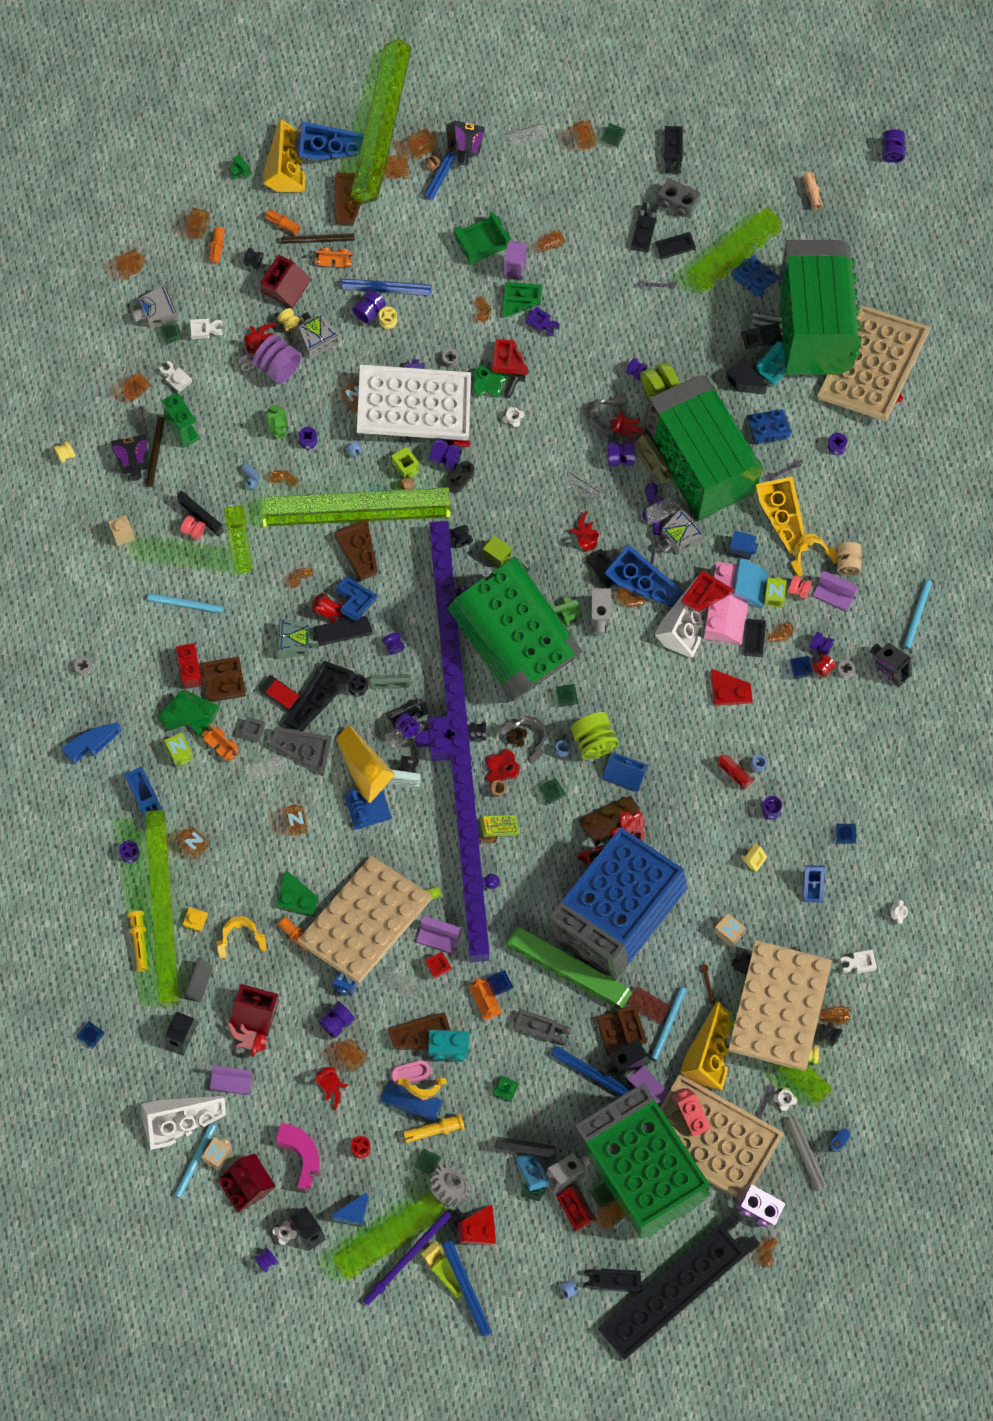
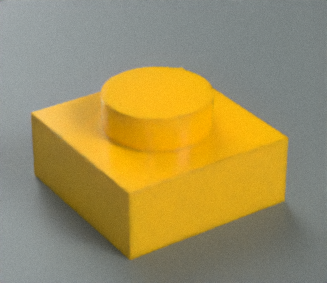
M189 907L183 927L202 932L208 913Z

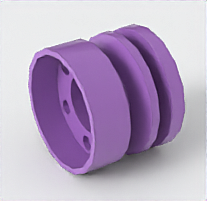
M274 334L260 345L253 357L252 363L261 372H267V376L275 383L281 384L295 372L302 355L294 347L287 346L285 340H281V337Z

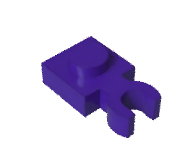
M535 307L526 319V324L539 332L545 329L547 334L552 337L554 336V331L551 328L555 327L558 330L560 328L558 322L550 321L551 315L538 307Z

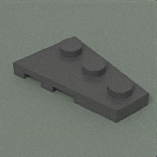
M275 727L271 747L324 775L332 737Z

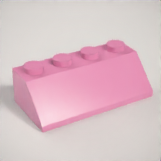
M717 561L714 578L733 588L736 564ZM729 595L710 605L704 639L741 645L748 608L745 599Z

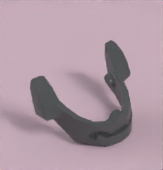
M613 396L612 400H595L586 406L585 416L587 422L591 427L598 430V435L601 438H612L614 432L602 427L596 421L594 411L600 403L613 407L628 403V400L619 396Z
M524 716L516 722L510 719L500 730L502 735H505L521 724L530 725L531 730L538 733V743L528 758L530 763H534L544 753L541 748L547 739L545 725L537 717Z

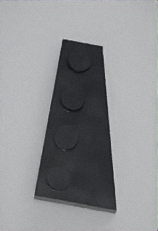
M323 661L284 723L290 728L303 731L356 674L352 670Z

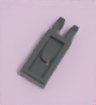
M522 1009L519 1010L513 1027L515 1030L548 1041L552 1040L562 1045H566L567 1040L564 1037L554 1035L555 1029L565 1034H570L572 1030L570 1027L559 1024L555 1020Z

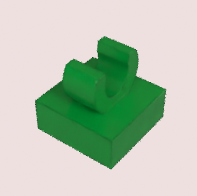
M239 154L233 158L234 165L230 168V175L234 179H237L240 175L245 179L251 175L250 166Z
M501 1075L493 1095L512 1102L519 1083Z

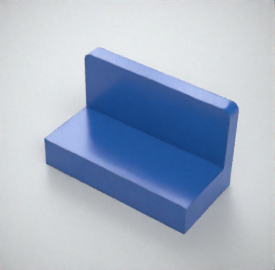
M612 752L602 778L638 792L649 765Z

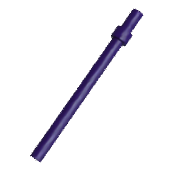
M445 1211L380 1282L377 1281L372 1286L373 1289L363 1299L367 1305L379 1294L382 1295L386 1290L385 1287L452 1215Z

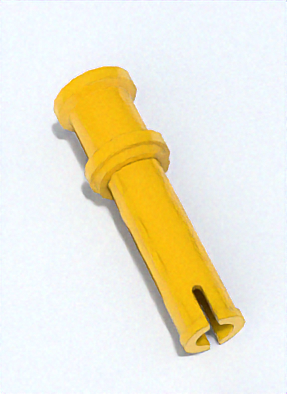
M132 911L127 914V917L130 918L131 929L129 933L133 936L136 970L139 972L147 971L149 967L144 936L147 928L144 927L143 920L145 912Z
M460 1112L456 1116L442 1117L438 1122L404 1130L403 1132L406 1143L440 1133L448 1135L451 1131L465 1130Z

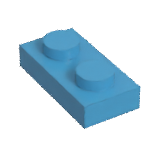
M527 1154L516 1157V1164L530 1191L549 1186V1179L536 1155Z

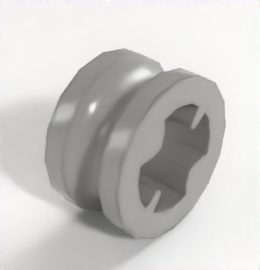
M454 349L445 350L442 355L443 364L447 367L456 366L459 362L458 352ZM448 355H453V361H449Z
M246 354L239 358L238 362L241 365V370L247 371L255 367L252 363L253 354Z
M81 657L75 661L74 667L78 675L87 676L91 673L92 665L89 659ZM83 663H86V666L88 668H84L83 670H81L80 667H78L79 665L82 666Z
M849 660L841 661L837 668L838 675L843 679L851 678L855 671L854 664ZM848 666V669H851V671L849 670L847 673H844V669L841 670V668Z

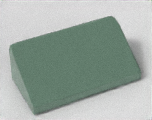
M409 674L371 676L372 689L410 687Z

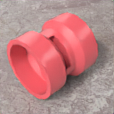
M188 515L181 525L180 532L186 535L190 534L193 539L199 540L205 531L206 524L201 521L197 522L195 518Z
M795 575L788 592L798 594L800 598L806 599L813 582L803 581L801 577Z

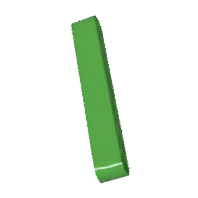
M515 926L505 942V945L617 1009L624 1008L632 994V991L624 985L520 927Z

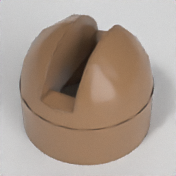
M430 156L426 161V167L429 171H437L440 160L436 156Z
M403 478L399 480V486L403 494L413 490L414 481L412 479Z
M501 780L494 781L490 786L491 794L496 797L502 796L506 791V785ZM496 785H499V786H498V793L495 792V791H496Z

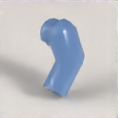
M246 463L241 470L248 476L247 482H245L246 487L253 490L258 486L259 474Z

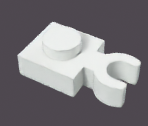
M209 318L190 320L192 340L210 338V333L217 336L223 335L222 329H216L217 326H222L221 320H215L212 323H209Z
M167 361V366L170 367L169 370H164L160 367L161 374L168 376L166 382L176 392L180 393L192 383V379L180 367L174 370V366L170 361Z
M873 950L853 953V959L849 957H842L840 959V963L846 962L849 964V967L842 969L843 973H849L855 968L857 974L876 971L877 969Z

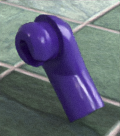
M653 510L643 512V520L646 522L650 521L653 525V535H661V518Z

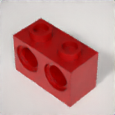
M195 643L176 646L184 689L203 686Z

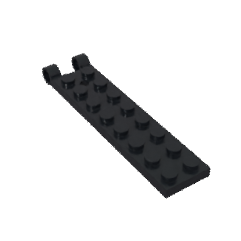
M734 1213L729 1215L598 1328V1331L624 1361L760 1245V1242L752 1236L740 1246L728 1233L740 1222ZM717 1249L722 1251V1255L719 1257L714 1254Z

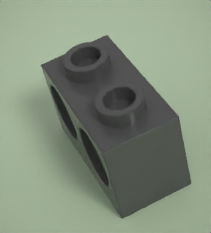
M667 178L658 193L657 203L665 209L674 210L680 216L690 218L700 201V192L671 178Z

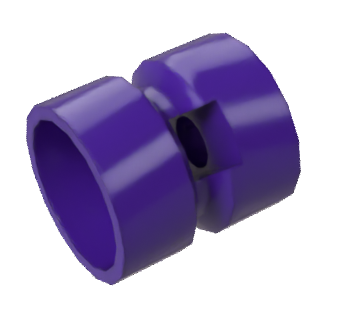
M897 129L883 132L882 159L888 163L903 161L905 159V133Z
M368 289L363 295L362 300H358L352 307V311L361 321L370 324L376 317V313H379L386 306V302L379 293Z
M437 439L431 449L429 461L438 465L443 463V467L455 470L462 454V448L453 444L448 446L447 442Z
M608 442V466H619L620 463H623L624 466H635L634 442H623L622 445L618 442Z
M339 1001L330 1008V1013L325 1012L318 1019L321 1027L334 1039L343 1032V1027H348L355 1021L352 1013Z

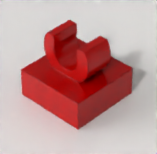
M443 952L425 960L434 979L452 970Z

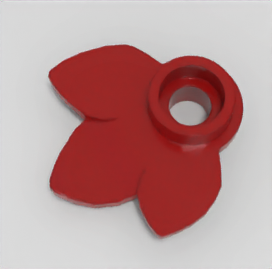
M503 749L501 755L492 754L485 758L487 766L491 769L485 778L491 783L496 780L504 781L506 778L514 779L519 775L520 767L515 761V755L511 750Z
M637 811L634 815H631L627 812H620V827L633 836L637 833V838L644 841L645 834L643 828L645 819L642 813ZM619 828L611 831L612 836L615 835Z

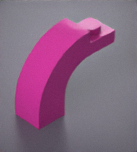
M281 1123L276 1144L278 1147L295 1151L302 1158L303 1168L298 1191L307 1193V1189L312 1188L314 1180L311 1174L319 1176L320 1160L317 1148L313 1140L303 1130L293 1125Z

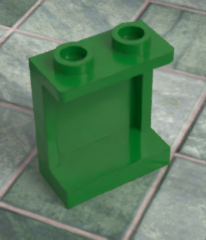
M493 211L489 212L488 218L462 229L461 226L454 228V238L470 265L507 249L509 240H511L509 232L507 230L504 231L502 227L503 224L500 217L496 216Z
M176 392L161 400L165 420L183 448L199 440V435L192 426L196 423V419L179 393Z

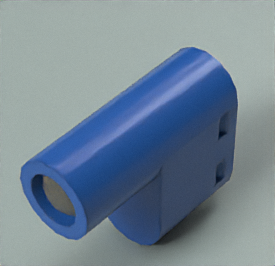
M841 1129L832 1139L830 1149L833 1152H839L849 1140L850 1132L847 1129Z

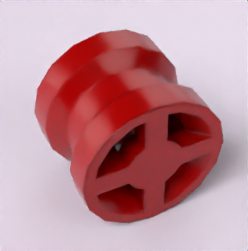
M821 654L819 661L812 665L813 670L823 678H827L829 671L834 670L836 667V663L825 654Z
M356 1136L351 1141L352 1154L356 1158H366L371 1152L368 1138Z

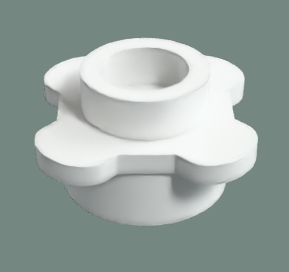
M509 407L506 416L503 417V422L510 423L513 427H519L520 420L524 418V412L517 408Z
M899 900L898 904H893L891 907V917L893 920H897L899 924H902L903 918L907 917L908 911L903 901Z
M783 1088L779 1094H775L773 1097L774 1102L780 1105L782 1111H787L788 1107L797 1103V1098L793 1096L789 1088Z
M284 1221L281 1226L273 1229V1234L278 1237L281 1245H285L297 1236L296 1231L292 1230L289 1221Z

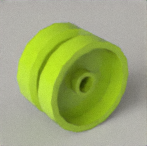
M667 361L655 365V370L649 368L641 372L640 375L643 387L649 398L680 384L675 371Z

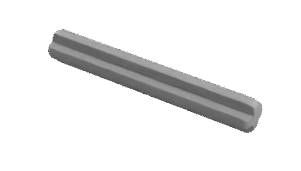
M792 1116L787 1119V1124L816 1190L822 1191L827 1187L798 1118Z

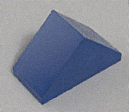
M805 865L803 873V902H823L825 866Z
M363 1194L333 1213L334 1221L363 1228L369 1202L368 1194Z

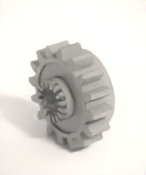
M447 1163L443 1166L439 1165L430 1174L432 1176L429 1179L431 1182L430 1188L440 1202L456 1207L458 1204L462 1205L470 1197L469 1193L472 1189L468 1186L471 1183L465 1180L466 1175L460 1174L461 1169L455 1170L454 1165L449 1168Z

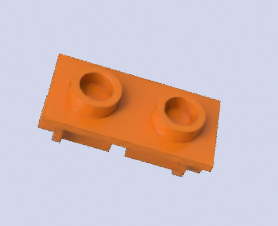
M320 248V251H315L316 254H319V257H315V264H319V266L332 267V260H335V267L348 268V266H352V259H349V256H353V254L349 253V249H338V252H331V248Z
M210 724L211 730L209 732L205 731L202 734L203 740L213 749L218 744L220 745L215 751L224 760L231 761L234 758V753L239 755L238 745L232 739L228 741L224 737L225 733L218 726L214 728Z
M487 978L474 980V984L468 987L483 1020L486 1021L502 1014Z

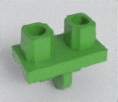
M277 405L270 406L266 413L269 431H274L276 439L286 437L285 428H288L285 409Z
M570 596L561 600L562 605L555 606L554 603H549L566 627L570 626V620L580 616L579 603L577 599L573 600Z

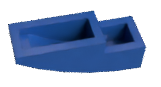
M117 722L103 725L81 734L62 748L64 755L74 765L88 752L94 757L122 732L120 724Z
M142 766L124 774L150 831L168 823L167 817Z
M392 1083L387 1084L380 1100L390 1106L415 1116L419 1115L433 1122L436 1121L443 1105V1100L431 1097L427 1100H422L412 1095L405 1087Z

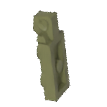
M642 435L634 444L635 451L651 476L658 478L662 484L669 483L673 476L670 470H668L667 463L649 435Z

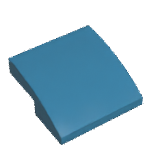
M742 558L738 559L732 588L733 593L731 595L745 599L747 604L762 608L768 572L750 561Z

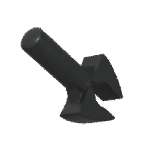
M506 373V376L511 379L504 393L506 398H511L517 382L522 381L525 383L526 375L519 374L515 376V374Z

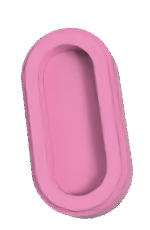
M422 1060L400 1065L393 1069L392 1081L396 1085L398 1078H408L410 1084L421 1082L429 1078L431 1069L429 1064Z

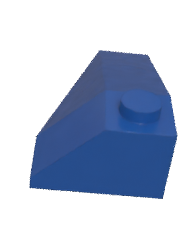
M303 121L297 127L295 147L298 157L311 160L363 155L370 153L372 135Z
M629 544L623 546L604 572L618 586L669 607H673L684 594V591Z

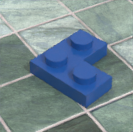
M347 576L338 584L335 590L336 593L348 599L342 606L341 613L354 621H357L372 606L378 596Z

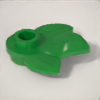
M481 365L474 371L475 382L473 389L478 397H481L485 392L492 396L500 397L502 391L501 383L506 382L508 379L504 373L492 372V369ZM480 372H485L486 376H482Z

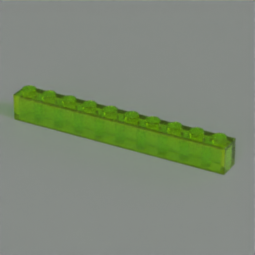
M400 38L384 44L350 195L362 205L379 198L412 49Z
M449 488L261 497L263 526L360 522L363 520L380 521L451 517Z
M165 810L145 811L159 1005L161 1008L180 1006L167 818Z

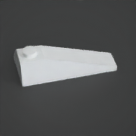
M692 584L664 617L655 633V636L666 648L690 658L694 656L700 644L701 637L698 636L699 627L704 625V620L701 619L703 610L696 612L681 603V599Z
M224 1096L165 1099L141 1104L143 1125L151 1150L170 1146L176 1143V1138L184 1134L189 1136L192 1134L191 1130L201 1125L205 1127L226 1116Z

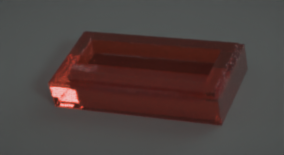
M638 986L627 1001L628 1005H636L638 1011L660 1024L671 1008L670 1005Z

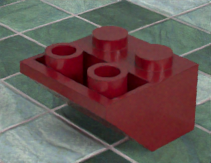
M278 254L260 282L261 293L293 309L310 283L311 278L295 262Z
M240 984L234 1003L231 1023L240 1030L241 1025L244 1024L246 1029L268 1037L279 1005V994Z
M255 1153L239 1158L217 1179L237 1213L261 1200L276 1187Z

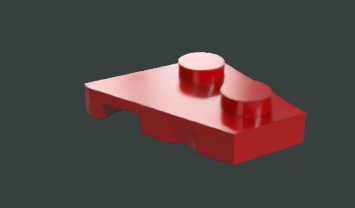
M702 571L681 599V603L699 612L731 595L733 589L705 571Z
M493 1205L486 1206L458 1222L460 1243L496 1244Z

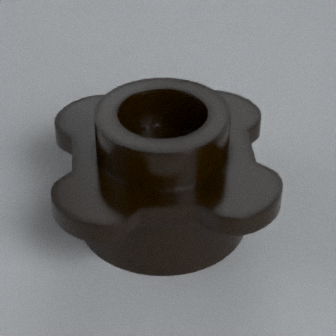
M520 727L510 730L506 742L508 744H517L518 747L524 746V738L528 734L527 730Z

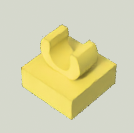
M754 844L753 847L746 848L748 854L746 856L741 855V858L751 870L757 872L766 860L767 855L760 846Z
M429 1241V1247L425 1251L424 1249L420 1250L422 1257L430 1267L446 1255L442 1246L437 1241Z

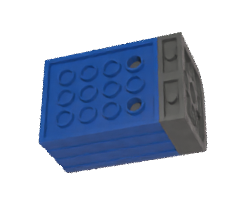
M620 827L550 915L549 919L554 938L575 957L616 981L687 891L684 869Z

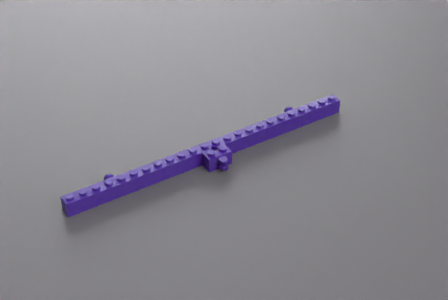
M448 521L429 522L447 716L428 718L429 731L417 733L415 744L420 748L431 747L432 761L451 760L470 962L490 961L483 886L495 889L499 886L500 879L496 874H488L485 878H482L458 623L447 609L455 597H458L470 587L463 585L458 590H455Z

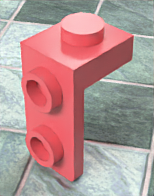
M689 1088L678 1090L671 1099L674 1105L680 1109L691 1135L695 1137L710 1129L696 1094Z

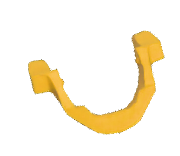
M815 534L802 536L794 547L795 560L791 562L794 573L799 577L803 575L801 552L806 545L811 546L814 542L821 544L824 547V552L826 555H829L833 564H837L838 557L835 548H828L824 540Z
M236 916L229 919L223 927L222 940L217 942L220 958L226 957L227 937L230 930L234 927L238 929L242 926L248 927L254 933V938L258 942L260 951H266L267 949L265 934H259L255 923L245 916Z
M398 1078L396 1080L397 1085H403L412 1095L422 1100L433 1097L439 1091L441 1085L447 1084L446 1078H436V1085L432 1089L425 1090L419 1089L416 1085H411L408 1078Z

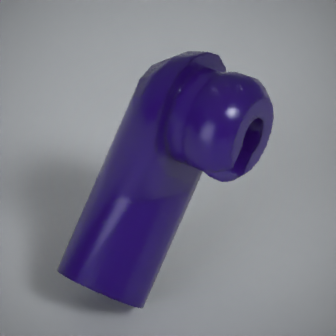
M655 483L648 484L645 488L647 500L662 507L665 504V499L656 494L658 485Z

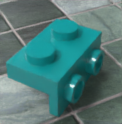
M780 341L775 345H771L767 355L764 358L761 357L756 364L757 374L763 376L772 386H775L786 374L784 349Z
M429 1030V1058H433V1061L452 1059L454 1062H464V1059L469 1058V1031Z

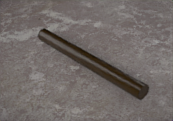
M355 233L282 236V244L355 241Z
M163 417L157 418L146 481L147 487H153L165 421Z

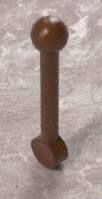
M703 964L700 969L704 973L709 994L708 1001L713 1004L716 1002V998L712 994L707 973L708 966Z

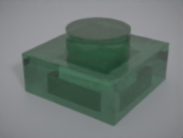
M609 123L602 136V141L619 147L626 129Z
M176 321L159 327L166 345L183 339Z
M575 684L556 687L559 707L578 704Z
M556 778L539 787L541 794L549 805L566 794Z
M423 1148L414 1168L430 1175L437 1168L441 1157Z
M525 1182L521 1190V1196L540 1202L547 1186L530 1191Z
M605 1182L590 1191L600 1210L616 1200Z

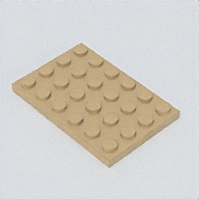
M861 305L857 315V320H860V331H858V334L862 337L859 357H856L855 364L851 370L841 374H828L817 396L819 400L887 422L930 332V327Z
M370 856L298 939V944L360 984L433 899L432 895L375 857Z
M755 940L728 1051L806 1071L832 960Z
M681 1074L677 1077L660 1106L707 1181L737 1199L744 1185L755 1186L784 1135L782 1131ZM683 1088H689L696 1094L710 1125V1129L695 1137L691 1135L680 1109L674 1105L671 1099L678 1090Z

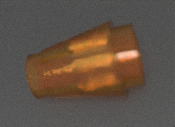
M554 230L537 243L541 252L562 247V244L566 242L561 231Z
M841 1005L821 1009V1020L843 1025L850 1023V1008Z

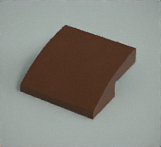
M239 656L202 663L208 701L216 702L246 696Z
M636 1005L618 1009L614 1013L596 1018L607 1056L636 1039L640 1041L641 1045L647 1043Z

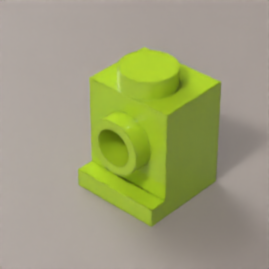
M407 446L391 456L393 466L396 467L403 478H413L418 474L420 469L419 462Z

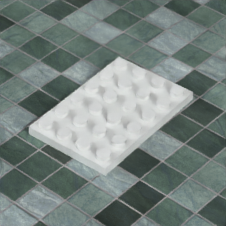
M360 365L357 433L469 440L471 372Z

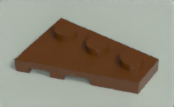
M336 172L335 224L354 225L372 174Z
M368 519L335 532L334 537L360 582L377 575L378 570Z
M630 795L580 818L579 822L594 846L597 847L601 839L612 835L611 831L620 825V812L634 815L640 810Z
M443 1012L390 1028L388 1032L394 1049L429 1050V1030H451L446 1014Z

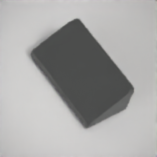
M200 957L196 960L185 992L187 999L197 1002L202 1001L213 969L211 964Z

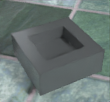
M247 717L241 736L260 742L266 723Z

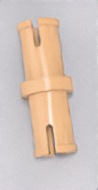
M808 172L803 174L802 177L806 186L805 193L810 200L811 209L822 208L823 204L819 194L820 189L816 184L814 173Z

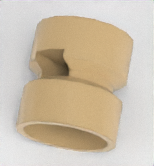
M855 542L840 543L837 546V557L839 558L837 560V572L841 575L849 576L860 574L862 546Z

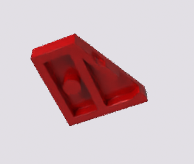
M496 339L492 372L528 375V367L525 366L523 357L517 350L514 340Z
M711 669L714 706L752 704L751 683Z

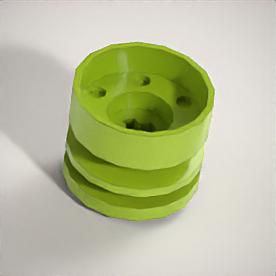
M598 712L579 719L570 727L574 740L580 742L578 750L581 751L582 759L592 760L611 753L619 746V740L616 737L615 731L610 730L612 724L607 713Z

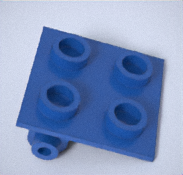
M754 256L732 270L734 272L732 275L734 280L743 287L748 284L746 289L760 298L764 295L765 289L779 280V275Z
M783 409L747 415L754 435L752 436L753 443H766V438L768 443H770L771 437H773L775 442L776 436L777 441L787 440L790 437L791 429Z
M356 788L349 789L350 793L344 794L355 830L392 819L383 789L371 803Z

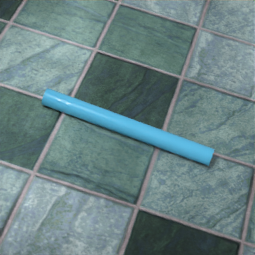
M930 580L924 581L903 645L905 649L910 650L932 584Z
M152 593L148 594V601L216 613L223 612V606Z
M679 987L650 1057L654 1061H658L687 991L685 988Z
M209 1124L174 1196L182 1198L217 1126Z

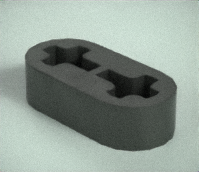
M461 462L446 480V487L449 492H460L474 476L475 468L471 462ZM463 468H464V469L469 468L470 473H469V472H465V473L463 474ZM457 479H459V480H458V486L454 485V486L452 487V486H451V481H452V482H456Z

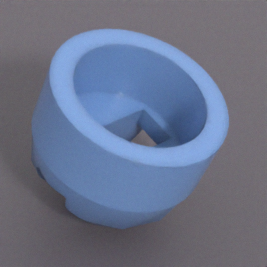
M358 441L346 448L348 454L352 457H357L356 452L359 455L362 453V447Z
M565 740L558 741L555 747V752L559 757H566L571 750L570 743Z
M755 755L751 760L750 766L753 771L761 772L766 767L767 760L761 755Z
M566 1281L561 1283V1290L567 1299L577 1293L578 1288L575 1282Z

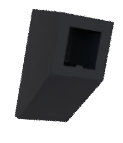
M779 323L741 332L745 350L783 341Z
M742 359L726 372L727 381L737 392L764 395L767 391L766 379L763 376H759L755 367L745 359Z

